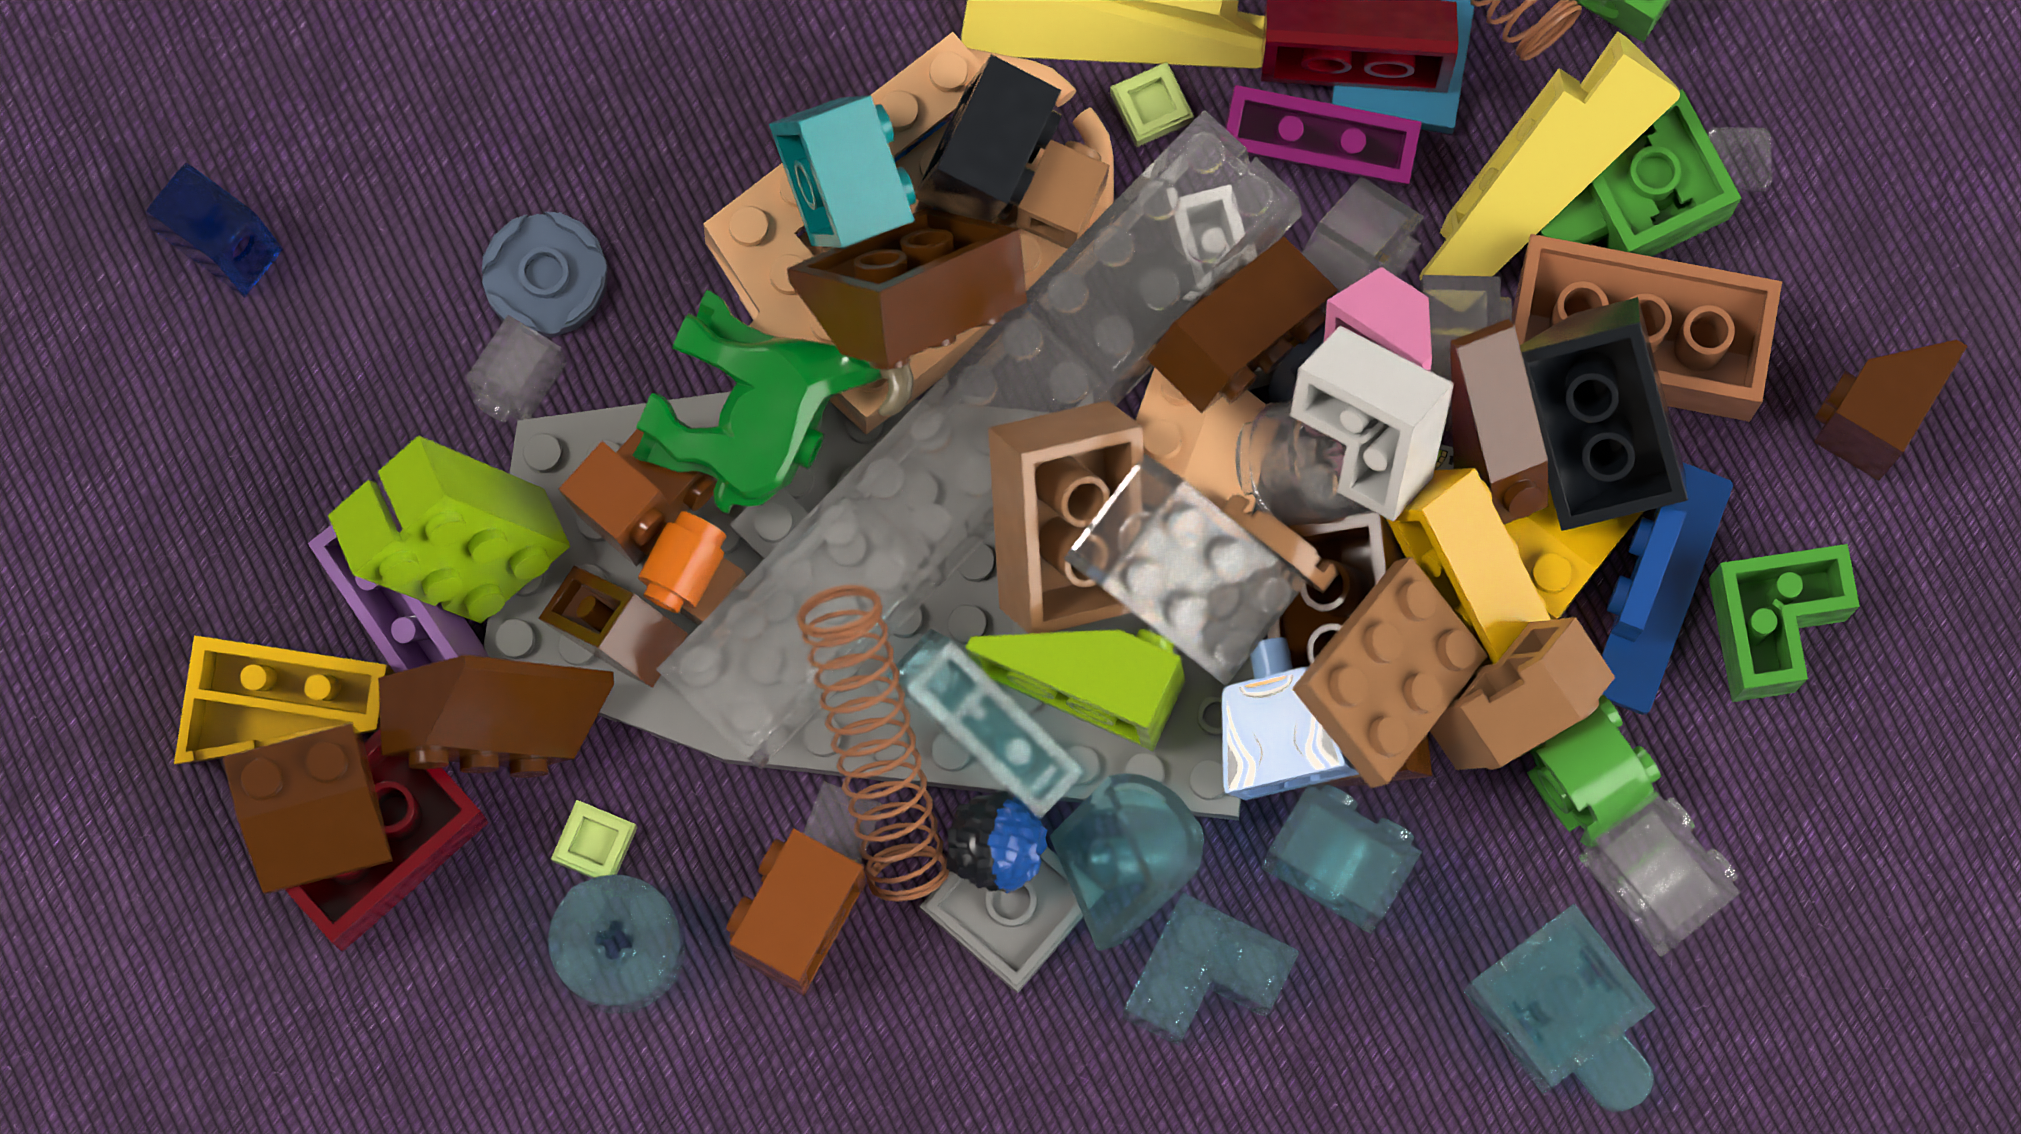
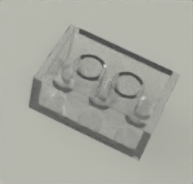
M1145 453L1064 557L1065 561L1154 632L1175 645L1174 648L1226 686L1307 582L1187 481Z

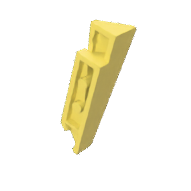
M967 0L961 41L967 48L1018 58L1163 64L1167 62L1168 65L1258 69L1262 65L1264 16L1238 11V0Z
M1619 32L1609 42L1581 84L1579 80L1559 68L1448 213L1439 232L1446 238V241L1427 266L1423 268L1420 280L1459 304L1465 303L1528 243L1531 234H1538L1679 99L1680 92L1678 87L1636 45Z

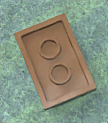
M1408 557L1395 561L1292 687V690L1370 788L1389 783L1488 654L1413 558Z

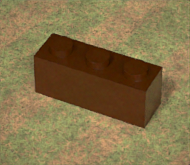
M1283 236L1175 320L1146 359L1201 414L1222 397L1231 404L1256 380L1258 376L1254 373L1255 370L1260 368L1265 374H1269L1292 351L1294 346L1290 343L1291 341L1296 339L1301 345H1304L1325 325L1326 314L1323 312V309L1327 306V300L1333 297L1339 289Z

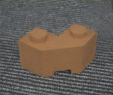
M1576 617L1530 622L1496 664L1478 667L1429 731L1456 770L1476 768L1497 769L1590 716L1599 705V697L1615 679V676Z

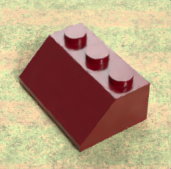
M1266 0L1261 65L1262 82L1448 93L1458 55L1456 1Z

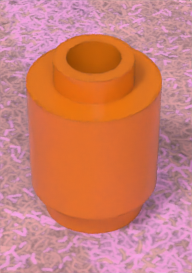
M681 511L675 523L667 522L638 575V579L648 586L643 596L672 613L678 614L682 605L695 609L725 554L721 546L727 535L704 519Z

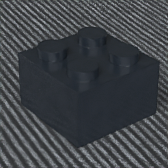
M991 54L966 86L915 192L916 199L944 212L992 222L996 216L1005 220L1013 206L1020 204L1034 177L1035 171L1026 167V164H1032L1040 149L1047 147L1059 125L1062 114L1052 109L1061 93V89Z

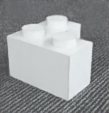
M1339 326L1299 368L1290 416L1346 445L1337 492L1394 521L1433 478L1454 383Z

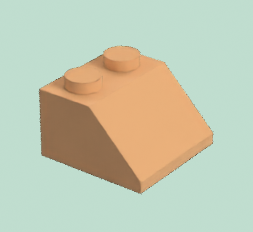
M1154 367L1135 420L1143 426L1146 506L1237 531L1221 517L1219 511L1232 494H1240L1250 501L1243 512L1246 514L1249 511L1253 513L1283 426V417L1248 390L1231 404L1222 397L1201 414Z

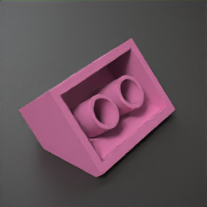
M1379 267L1327 300L1324 342L1339 326H1342L1428 371L1431 370L1429 297L1419 292L1416 288L1383 267ZM1316 430L1315 446L1343 465L1346 445Z

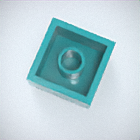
M871 95L840 97L769 123L811 246L843 248L915 221L909 206L916 202L912 182L902 166L896 168L888 143L894 141L891 121L881 104L874 105Z

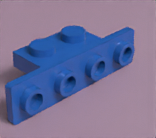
M1684 462L1688 500L1656 508L1652 520L1645 517L1641 518L1628 553L1638 556L1631 577L1629 579L1622 575L1619 576L1606 610L1616 614L1601 656L1614 674L1615 679L1603 694L1612 704L1640 715H1646L1651 710L1733 488L1731 480Z

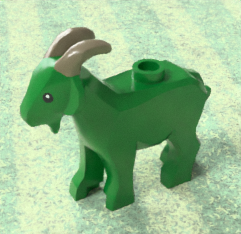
M706 289L697 316L695 317L690 313L686 315L672 348L720 369L736 382L720 412L718 426L691 428L678 419L671 403L664 396L652 392L636 426V429L644 432L632 456L640 461L657 464L676 472L699 471L712 475L718 479L713 493L715 504L722 513L729 514L731 507L735 504L747 507L764 505L778 491L792 482L799 465L809 469L813 464L825 436L824 433L816 430L831 397L886 378L889 383L888 394L879 409V414L893 416L902 411L910 400L913 392L914 376L909 363L896 369H875L871 367L868 361L842 355L834 344L807 339L781 338L765 334L733 316L726 302L715 293Z

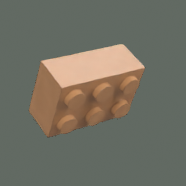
M1107 400L988 427L999 608L1028 634L1051 633L1151 608L1143 426Z

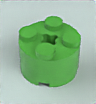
M1604 694L1599 697V705L1590 716L1529 750L1537 765L1527 772L1533 785L1556 818L1569 832L1579 825L1585 830L1580 840L1585 846L1592 845L1654 803L1655 795L1652 783L1661 778L1659 769L1646 750L1640 745L1632 749L1618 730L1623 724L1621 717L1614 705Z

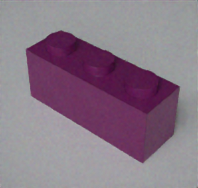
M1235 85L1232 88L1220 150L1405 186L1410 183L1422 122Z

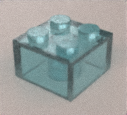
M1308 784L1268 850L1261 869L1372 935L1422 851L1411 845L1415 837L1400 825L1385 818H1381L1378 824H1375L1355 812L1358 803L1343 791L1328 784H1325L1320 791Z

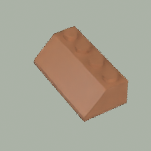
M1531 234L1510 321L1515 326L1520 346L1574 313L1638 297L1667 406L1750 422L1763 401L1782 281Z

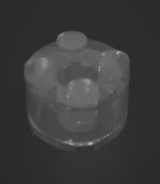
M1293 399L1263 405L1256 410L1259 413L1253 422L1243 425L1237 439L1235 455L1238 482L1244 496L1253 494L1262 509V513L1267 512L1285 526L1343 522L1346 521L1345 516L1372 511L1337 492L1346 445L1291 417Z

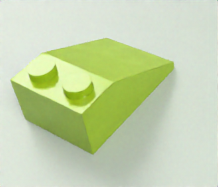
M1139 629L1136 637L1121 630L971 636L965 648L976 674L1151 751H1154L1185 684L1181 656L1172 653L1175 644L1145 629Z

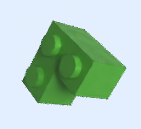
M1848 544L1720 563L1709 577L1732 702L1795 693L1808 680L1798 628L1845 622L1860 607Z

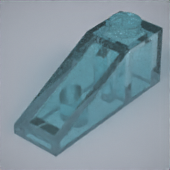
M930 628L896 664L900 671L898 684L901 685L905 695L1037 818L1041 819L1085 772L952 639ZM892 670L886 675L891 680L893 679Z

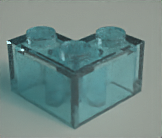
M1182 892L1123 1010L1122 1018L1179 1047L1208 989L1267 1018L1300 951Z

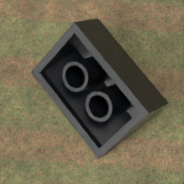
M1638 297L1574 313L1520 345L1548 459V485L1561 531L1688 500L1686 473Z

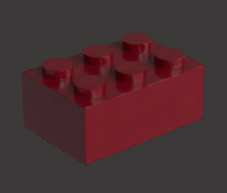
M381 728L365 741L364 745L393 861L285 889L331 943L342 952L489 823L479 808L442 767L415 769L409 767V758L382 756Z

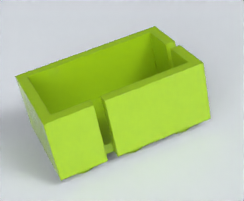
M417 436L378 471L401 524L402 530L400 532L396 528L378 484L371 480H367L328 515L354 576L433 606L441 603L444 610L478 623H482L488 617L498 613L505 605V602L532 579L546 572L550 564L571 547L544 488L421 436Z

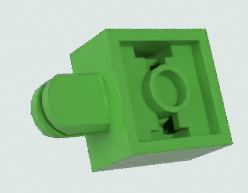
M1681 89L1679 90V99L1536 235L1588 245L1602 240L1605 248L1652 257L1729 220L1742 198L1684 90Z

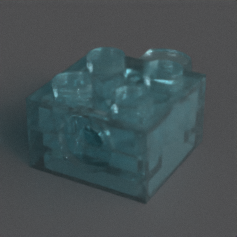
M1575 903L1476 977L1463 990L1543 1094L1572 1072L1575 1073L1596 1102L1602 1108L1612 1113L1625 1112L1641 1104L1650 1094L1654 1083L1652 1068L1624 1032L1656 1007ZM1591 964L1596 968V970H1597V971L1599 972V974L1602 976L1601 978L1596 974V972H1595V971L1593 970V968L1590 966Z

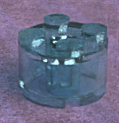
M605 875L574 886L558 906L549 930L550 957L560 979L578 999L602 1012L615 1014L631 1013L650 1005L675 983L683 965L685 953L684 936L672 907L657 889L631 876ZM616 930H623L628 941L633 943L632 948L621 949L618 959H611L607 949L602 946V942L604 939H612Z

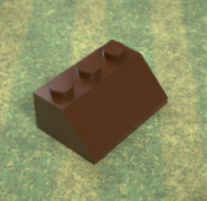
M924 208L912 214L915 220L913 222L843 248H832L787 268L788 281L842 355L868 361L871 367L875 369H896L907 365L910 362L911 356L928 348L948 346L956 341V335L974 327L996 324L1002 320V314L1027 303L1020 229L936 209Z
M460 655L379 677L382 756L409 758V767L415 769L441 768L448 766L449 762H459L460 772L462 773L494 772L499 770V766L509 767V775L515 778H532L548 775V765L572 760L577 755L614 686V672Z

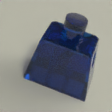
M188 163L181 166L146 211L149 226L154 232L244 298L283 251L282 246L255 212ZM244 237L248 238L249 242L244 251L233 258L238 243Z

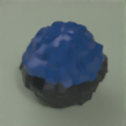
M1007 790L995 791L992 795L975 796L968 804L958 805L954 814L956 819L953 820L952 828L948 832L949 855L946 858L947 870L957 874L961 879L969 880L970 884H975L978 889L985 887L988 891L1001 890L1006 894L1023 887L1026 882L1031 881L1033 876L1038 874L1042 863L1041 854L1047 848V829L1042 826V822L1038 819L1036 813L1027 808L1024 800L1011 796Z

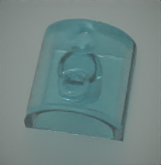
M1131 773L1108 776L1050 835L1097 951L1113 948L1125 942L1192 879L1200 866L1204 835L1200 823L1194 818L1185 802L1174 791L1155 779Z

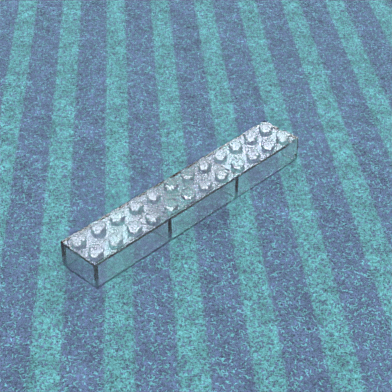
M1204 110L1026 291L1027 303L1006 312L1002 316V320L994 324L656 670L747 760L759 769H762L821 708L819 700L821 694L825 691L816 687L813 682L814 675L820 668L812 666L807 660L809 651L814 646L806 644L801 638L802 631L796 620L800 607L812 596L833 587L844 585L865 586L876 591L881 598L880 602L883 608L880 618L884 619L888 626L886 639L888 640L994 531L988 427L1107 400L1116 406L1154 367L1146 358L1173 322L1272 246L1302 216L1298 195L1258 158H1255L1250 163L1247 148ZM849 596L836 598L812 609L806 615L805 622L809 624L822 615L840 610L870 612L874 603L867 597ZM839 616L827 619L814 627L829 628L842 626L854 622L863 616ZM877 622L868 633L881 636L882 629ZM808 635L810 640L815 642H820L824 640L820 638H814ZM860 637L844 645L819 648L813 658L817 663L825 664L837 657L867 653L879 641ZM868 659L851 667L825 670L820 675L819 680L822 684L830 686L842 679L852 677ZM830 692L826 696L825 702H827L836 692Z

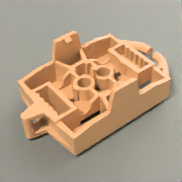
M952 32L872 93L871 96L874 105L881 104L891 121L894 141L888 143L894 160L899 154L954 113L966 86L991 54L1061 89V93L1055 103L1057 107L1069 101L1076 93V89L1051 67L1033 60L967 48L956 34ZM1091 107L1081 112L1072 124L1079 131L1085 145L1095 150L1101 156V162L1110 166L1104 191L1075 252L1017 227L1018 206L1016 205L1013 206L1005 220L996 216L992 223L1020 229L1027 303L1002 314V320L996 324L974 327L956 335V341L948 346L928 348L911 356L909 364L914 376L912 396L907 405L950 371L954 370L962 378L1016 335L1026 312L1064 283L1095 255L1113 242L1116 221L1114 220V155L1110 135ZM949 121L895 162L896 168L902 166L906 170L912 182L914 192H916ZM1041 148L1033 163H1027L1026 167L1035 171L1045 149ZM781 163L703 223L705 243L752 317L753 321L749 325L750 327L776 337L807 339L834 344L788 281L787 268L835 247L811 246L807 232L797 237L796 234L804 229L805 226L784 166ZM917 199L915 204L909 205L912 214L924 208H933ZM886 378L847 390L829 399L834 406L866 435L891 417L890 415L883 416L879 414V409L888 394L889 383Z

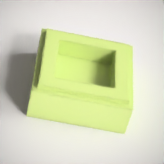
M1167 62L1110 88L1113 101L1136 147L1193 123L1194 116Z
M576 800L551 860L561 866L612 886L637 830V826L632 822Z

